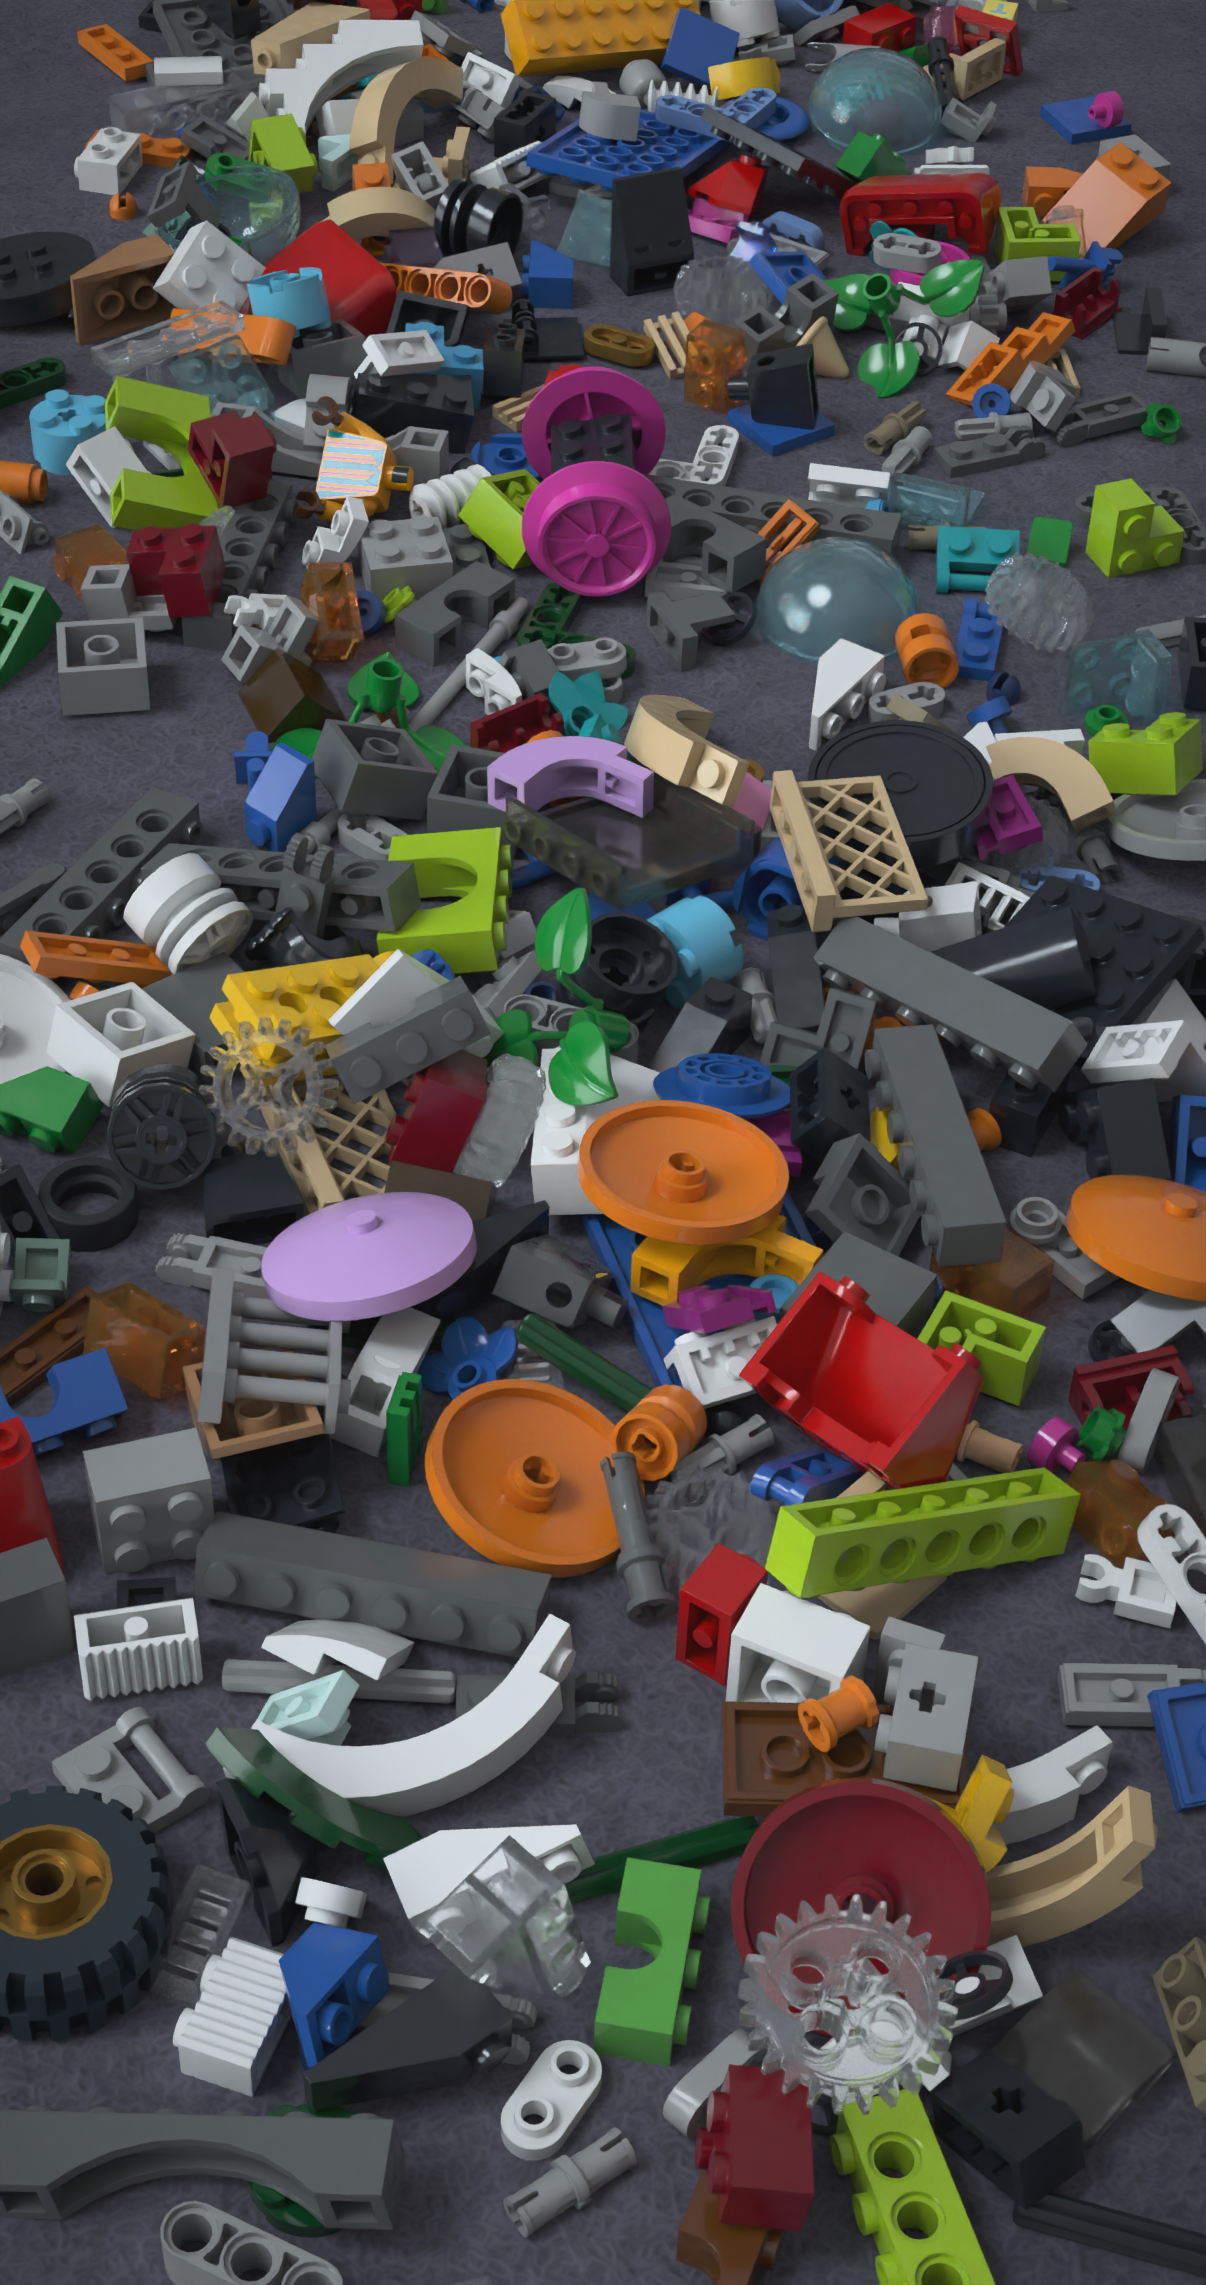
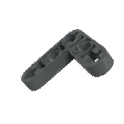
M1172 487L1142 489L1155 503V507L1162 506L1179 525L1185 526L1182 527L1185 533L1180 561L1191 565L1205 563L1206 529L1186 495ZM1094 493L1080 495L1075 500L1073 519L1082 526L1089 527Z

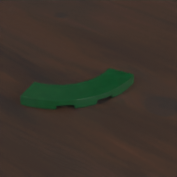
M216 1727L205 1743L208 1746V1750L219 1763L251 1794L259 1798L265 1792L274 1801L295 1813L291 1820L292 1825L333 1849L342 1841L356 1849L369 1853L366 1858L368 1864L387 1869L383 1858L423 1839L406 1817L368 1809L341 1797L319 1784L286 1759L258 1729Z

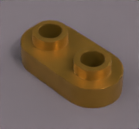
M606 324L590 326L584 332V349L591 355L632 367L644 366L654 360L655 343L653 339L646 335Z

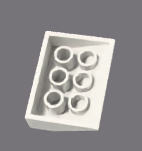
M560 1046L554 1049H542L531 1157L534 1203L546 1200L549 1205V1215L604 1214L585 1195L578 1179L577 1163L582 1137L594 1121L611 1110L637 1102L662 1100L655 1093L653 1087V1080L659 1072L610 1054L612 1077L619 1096L613 1100L596 1105H572L556 1098L549 1084V1065L553 1056L561 1050Z

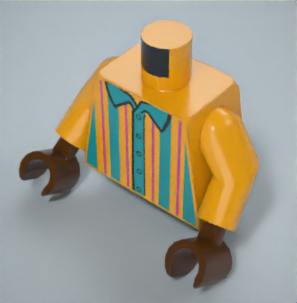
M324 396L319 398L317 403L329 411V416H324L320 412L314 411L312 419L314 423L320 426L332 423L334 424V429L327 430L316 491L310 488H303L295 497L299 501L307 502L310 507L298 505L295 510L296 515L300 519H309L315 513L318 514L319 519L332 522L335 512L342 510L347 496L363 500L368 518L373 516L374 513L386 511L389 506L392 490L410 492L413 488V468L396 466V457L384 437L346 412L339 414L338 405L331 397Z

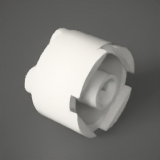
M775 0L709 1L712 21L740 33L736 47L755 43V38L768 39L780 35Z

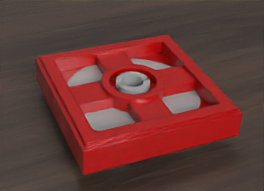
M959 5L954 16L961 56L994 38L1006 41L1003 72L1014 76L1020 75L1024 68L1017 22L987 14L978 9Z

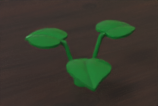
M958 260L933 268L920 281V290L924 297L905 289L901 283L894 286L890 277L885 273H875L871 276L853 274L837 279L823 280L839 293L833 326L836 329L846 332L856 331L865 325L869 314L875 315L877 313L882 320L888 344L878 343L871 346L861 356L858 364L860 381L872 385L876 389V397L889 398L902 392L916 376L920 364L919 352L914 343L911 341H901L895 344V336L888 315H892L899 308L900 296L903 295L921 305L930 303L932 312L939 317L960 315L968 310L977 298L984 272L982 261Z
M389 651L366 664L349 680L347 696L356 704V707L348 722L357 723L364 708H371L379 713H387L396 707L401 729H405L438 773L452 744L466 746L454 734L440 727L425 725L418 728L415 733L409 728L405 705L410 708L416 704L419 697V689L414 680L395 661ZM312 728L292 730L282 735L269 751H273L276 745L283 742L312 759L322 731Z
M585 888L572 890L546 911L537 927L535 953L539 966L544 971H557L556 978L558 982L583 1000L587 1007L577 1010L572 1015L569 1022V1031H535L532 1033L531 1016L527 1011L509 1010L498 1017L495 1022L504 1034L493 1044L491 1051L483 1057L487 1059L486 1081L498 1091L514 1093L524 1088L531 1081L537 1066L538 1055L534 1043L541 1040L560 1041L561 1050L551 1059L548 1070L549 1084L556 1098L572 1105L590 1106L613 1100L619 1096L612 1077L610 1052H617L626 1044L629 1036L628 1020L623 1014L603 1010L604 1002L602 999L591 996L568 976V974H579L584 969L591 949V914Z

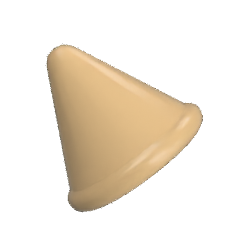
M822 316L808 329L796 346L813 344L817 375L845 379L849 375V368L831 332L828 319Z

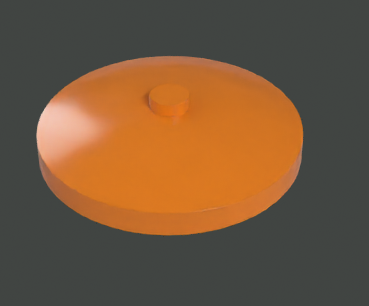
M677 1100L637 1102L618 1107L602 1115L590 1125L583 1135L577 1163L578 1179L585 1195L607 1217L642 1235L681 1244L707 1245L727 1243L749 1237L761 1231L773 1222L781 1212L789 1182L788 1165L783 1153L762 1130L745 1119L727 1111L704 1104Z
M1140 1175L1102 1176L1086 1181L1075 1190L1066 1215V1227L1072 1240L1089 1258L1111 1273L1138 1286L1169 1296L1206 1302V1192L1177 1182Z
M503 1379L479 1384L461 1393L444 1409L427 1443L425 1452L426 1479L431 1496L439 1512L454 1532L470 1547L497 1564L551 1574L552 1578L572 1577L592 1572L609 1563L621 1552L606 1482L600 1467V1462L605 1457L610 1458L611 1465L614 1467L611 1456L613 1454L611 1436L615 1425L599 1410L578 1396L561 1388L523 1379ZM640 1480V1484H641V1488H642V1492H643V1496H644V1500H645L644 1481H643V1480Z

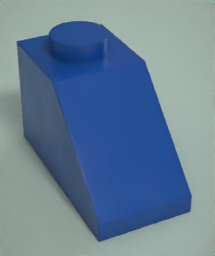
M283 742L275 746L245 801V829L247 836L256 846H264L274 852H284L294 834L300 833L311 822H317L314 761Z
M1191 1095L1172 1097L1169 1138L1172 1181L1206 1192V1097Z

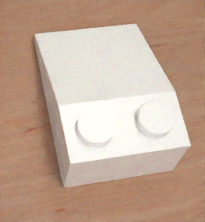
M397 949L328 1021L343 1035L369 1022L372 1027L388 1025L410 1013L417 1006L416 998L450 980L400 949ZM471 994L491 1034L461 1050L483 1058L491 1051L493 1044L504 1032L473 994ZM406 1078L402 1079L401 1081L408 1086L409 1080Z

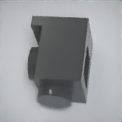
M542 639L504 651L499 663L509 672L519 686L522 693V701L542 693L548 698L549 708H551L553 704L549 697V685L555 673L559 671Z

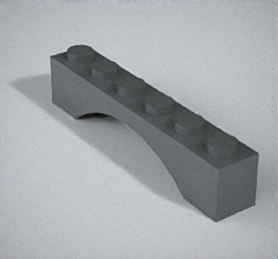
M41 2105L29 2106L25 2110H0V2216L23 2219L64 2220L92 2201L129 2185L166 2176L209 2174L241 2178L274 2189L304 2207L326 2228L394 2230L405 2152L394 2119H383L380 2116L369 2113L355 2114L350 2118H322L306 2112H290L283 2117L252 2116L238 2110H227L218 2115L186 2114L169 2108L159 2109L154 2113H122L109 2107H96L88 2112L57 2111Z

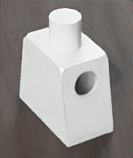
M978 882L924 888L928 898L926 910L900 912L899 918L874 919L875 926L929 952L982 935ZM910 891L905 892L903 895L910 894Z

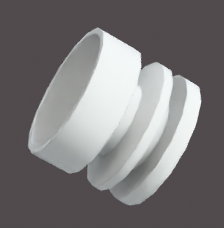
M187 853L175 857L160 866L143 881L128 901L123 919L147 946H157L155 954L163 964H168L171 973L175 974L222 952L229 956L245 938L251 928L254 916L243 902H238L235 893L231 889L220 888V878L198 854Z

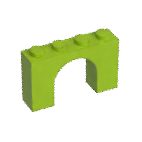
M117 376L104 402L106 430L115 426L124 437L150 442L163 448L177 460L184 472V476L164 477L123 468L110 494L112 526L140 530L148 526L178 528L188 524H198L200 526L216 525L218 530L221 525L223 510L218 505L188 451L191 423L214 417L213 414H210L209 396Z
M501 827L392 836L388 861L414 863L420 898L455 896L462 899L443 907L416 910L396 932L378 930L377 945L379 954L400 949L413 958V954L431 949L448 963L454 974L498 970L499 951L507 950L505 924H509L508 898L512 897L510 872H514L512 845H504Z

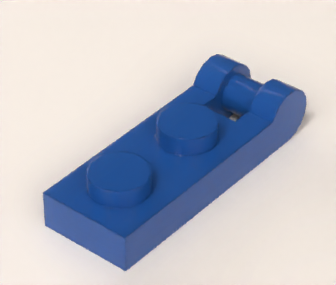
M966 597L955 648L959 661V672L956 677L989 682L994 675L1006 616V602L995 601L994 605L978 603L976 598Z
M816 1447L762 1464L752 1479L750 1493L765 1501L774 1498L784 1503L785 1506L838 1497L864 1474L834 1453L824 1448Z

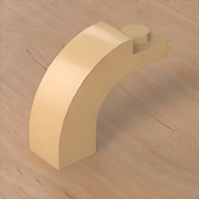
M369 187L343 194L327 203L330 216L323 221L329 219L334 221L355 241L371 236L389 237L400 242L413 254L434 241L435 209L421 197L406 190L392 187Z
M1037 737L1009 738L986 746L992 760L989 766L993 781L1013 775L1019 786L1030 785L1047 790L1061 802L1075 832L1117 814L1114 801L1100 774L1086 758L1068 746Z

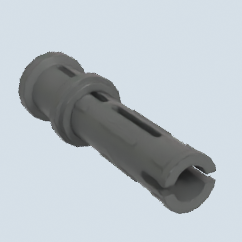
M630 1452L613 1453L611 1456L614 1467H612L608 1457L603 1458L600 1462V1467L604 1474L621 1549L616 1562L617 1574L625 1579L629 1597V1602L626 1605L627 1618L635 1623L666 1619L674 1614L678 1604L676 1596L668 1591L664 1569L667 1567L666 1553L654 1543L636 1466V1456Z

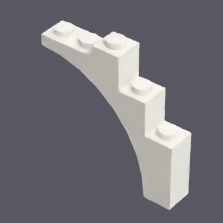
M339 20L338 34H332V44H303L302 58H296L295 69L266 68L265 83H259L260 102L266 106V112L270 117L292 113L297 126L303 128L306 136L307 130L316 116L315 113L327 101L347 87L356 84L357 81L364 77L377 73L380 74L389 68L422 58L424 44L419 20Z

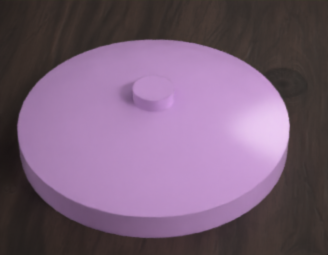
M418 1192L380 1193L357 1197L327 1206L293 1223L282 1231L268 1246L262 1258L261 1270L269 1298L276 1306L287 1313L321 1321L359 1320L406 1309L439 1294L451 1286L471 1266L477 1252V1241L470 1215L462 1206L452 1200Z

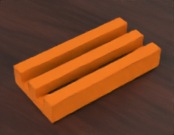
M790 499L784 503L757 533L767 538L768 541L792 513L796 516L766 550L765 566L804 523L806 526L765 570V575L757 579L764 587L769 586L821 528L814 518Z

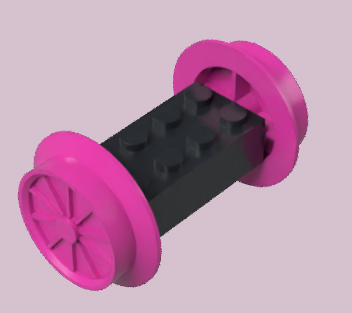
M595 366L582 367L555 378L534 396L526 410L522 425V441L525 454L533 469L544 479L529 497L523 512L522 538L525 549L533 563L547 577L561 587L584 596L600 597L613 595L635 585L658 565L667 550L671 537V515L666 500L656 485L643 475L649 474L654 469L662 455L666 440L664 416L657 400L645 386L616 370Z

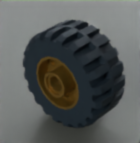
M46 1786L45 1793L29 1795L28 1788L10 1793V1801L0 1804V2032L5 2025L12 2027L13 2037L17 2040L33 2042L35 2041L36 2032L51 2031L52 2041L72 2038L71 2028L87 2024L91 2033L109 2025L107 2013L115 2008L122 2015L126 2014L140 2002L138 1987L141 1986L150 1990L162 1974L160 1960L165 1961L170 1955L173 1943L171 1927L174 1925L167 1861L163 1848L156 1844L155 1833L146 1821L138 1817L133 1820L132 1809L116 1799H111L106 1804L102 1800V1793L80 1788L78 1794L67 1793L66 1786Z

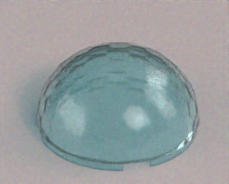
M864 48L851 51L839 57L824 69L811 90L808 100V117L813 130L816 132L818 129L829 138L828 144L845 152L858 131H861L871 137L874 133L884 137L891 144L889 150L902 156L905 155L906 151L918 147L922 150L934 141L940 127L942 107L934 82L924 68L916 61L894 50Z
M243 165L233 166V173L211 178L210 172L197 176L196 184L221 214L220 223L230 231L232 237L244 239L245 242L238 243L237 245L262 265L295 240L301 222L302 209L299 191L293 179L286 173L266 166ZM186 210L183 214L158 227L159 236L175 252L183 240L181 231L184 222L191 218Z
M845 537L817 539L799 545L787 552L771 566L759 587L755 602L757 608L756 621L762 636L779 651L798 660L818 665L819 658L840 638L885 655V660L898 655L895 645V633L898 626L905 619L915 614H920L919 600L912 580L901 564L889 553L870 543Z

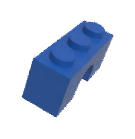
M106 1347L51 1367L46 1375L53 1392V1405L51 1411L43 1416L25 1417L16 1413L7 1403L0 1384V1423L20 1416L30 1435L36 1457L66 1446L63 1437L83 1430L86 1439L116 1429L118 1426L115 1419L121 1417L128 1410Z

